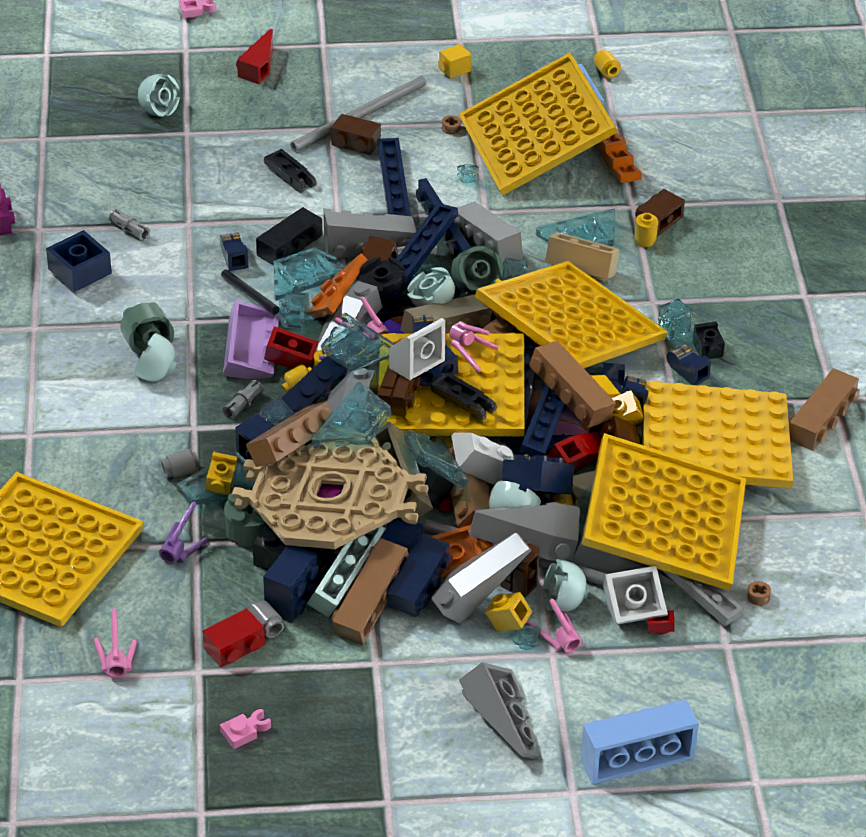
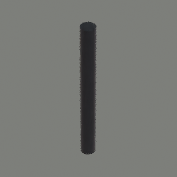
M224 269L221 272V276L272 314H278L280 308L229 270Z

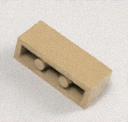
M557 232L549 236L545 263L552 264L553 266L569 261L586 274L594 276V279L606 281L616 274L620 249Z

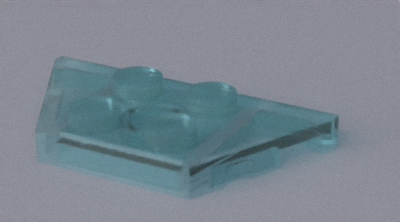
M614 208L536 227V236L548 242L549 236L559 232L612 247L614 246L616 210Z
M316 248L274 261V299L277 301L320 286L326 280L333 279L346 266L338 263L337 257L325 254Z
M346 312L341 316L342 323L340 326H334L330 336L321 344L325 355L350 371L389 359V348L395 345V343Z
M358 382L311 439L312 446L314 448H321V443L335 442L336 446L368 444L390 417L391 407L365 385Z
M408 430L404 439L409 446L408 450L415 456L414 460L419 465L429 467L453 484L464 489L469 481L444 440L437 437L435 442L429 440L431 437L427 434Z

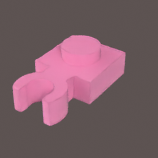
M179 0V8L183 18H195L196 16H203V12H216V3H214V0Z
M258 709L248 719L244 714H241L220 724V732L231 747L236 749L257 739V731L265 732L271 728V720L268 718L264 721H259L264 718L263 709Z

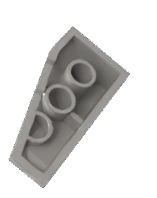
M515 532L451 570L440 582L438 588L433 589L431 599L444 616L462 624L532 550L522 537Z

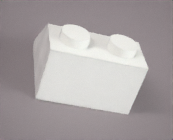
M441 318L389 348V368L411 380L444 362L445 320Z
M454 432L452 434L458 470L494 485L502 481L503 459H514L512 450L504 445L496 444L486 437H480L473 433Z
M656 566L605 574L604 592L608 609L616 625L668 615Z

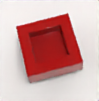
M674 610L667 611V616L648 619V633L663 635L675 632Z

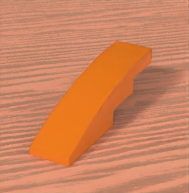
M618 133L596 144L605 163L620 183L642 180L641 171L634 165V156L626 150V141Z

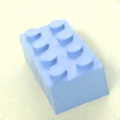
M687 699L653 708H645L628 714H620L599 721L595 720L583 724L581 762L591 783L596 784L692 760L695 758L699 723Z

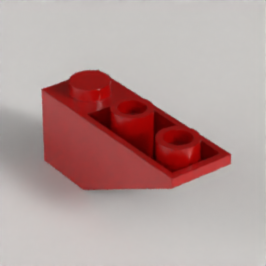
M269 29L244 54L238 57L236 61L238 77L260 84L270 74L274 47L273 29Z
M599 431L573 435L554 444L548 457L563 458L565 464L574 465V471L597 461L601 444Z

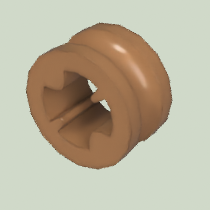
M445 116L442 119V131L446 134L458 133L461 129V120L457 116Z
M756 581L748 586L747 598L750 603L756 606H763L769 603L771 588L767 583Z

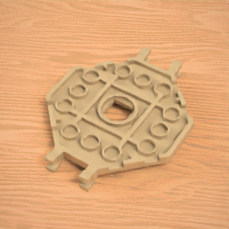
M324 432L316 436V441L306 446L302 445L277 462L256 467L253 460L246 459L243 466L244 470H249L246 475V481H255L253 489L245 490L244 488L234 487L232 492V498H237L234 504L235 509H244L251 505L285 545L337 549L398 517H401L407 523L417 524L419 518L418 513H415L417 503L403 502L408 489H411L418 495L426 496L429 488L428 485H424L427 478L426 474L411 475L405 469H401L397 465L396 460L387 450H383L379 446L378 441L373 436ZM321 484L344 485L341 494L332 498L317 496Z

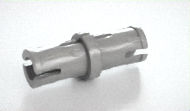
M118 209L112 210L109 214V221L121 227L123 232L130 233L141 241L149 237L150 229L137 222L135 217L125 215Z
M252 380L245 389L239 390L234 395V399L223 407L224 415L227 418L229 417V419H234L244 408H249L252 405L251 402L263 392L262 384L260 382L257 383V380Z

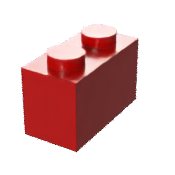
M274 326L267 343L264 360L290 369L299 365H304L307 368L312 367L314 353L317 351L319 341Z
M247 608L202 631L203 647L220 668L265 645L264 626Z

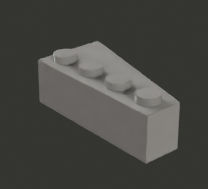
M475 201L457 207L459 215L454 222L470 247L485 246L496 252L503 263L501 281L525 273L520 231Z
M323 208L324 246L328 260L357 257L361 254L363 244H367L369 236L396 241V246L401 247L406 246L416 233L412 216L391 214L374 216L370 212H364L361 215L352 214L351 211L342 210L339 213Z

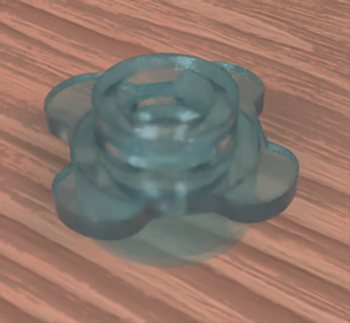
M464 164L457 167L459 171L457 177L463 183L475 182L479 177L477 173L479 167L477 165Z
M523 626L522 629L515 630L517 634L513 638V642L521 649L530 650L539 645L538 636L541 634L539 627Z

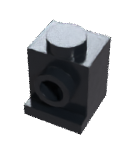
M717 321L694 325L693 344L700 357L705 355L709 359L723 357L725 342L719 332Z

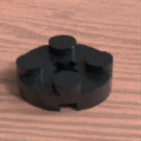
M380 257L374 258L362 265L359 281L376 286L380 298H384L388 293L397 290L406 283L404 266L395 258L388 257V260L381 261Z

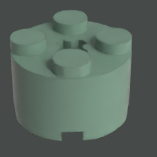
M476 246L461 252L453 260L452 278L456 286L476 294L477 289L495 284V280L502 277L503 263L496 252L485 246ZM479 268L480 273H476L475 269Z
M141 303L124 310L121 332L134 353L136 352L141 356L143 351L145 352L149 346L147 344L155 333L172 343L174 339L173 326L157 303Z
M231 493L224 507L226 536L231 542L232 539L238 542V546L253 548L252 543L267 523L251 505L244 509H235L234 504L237 498H232Z

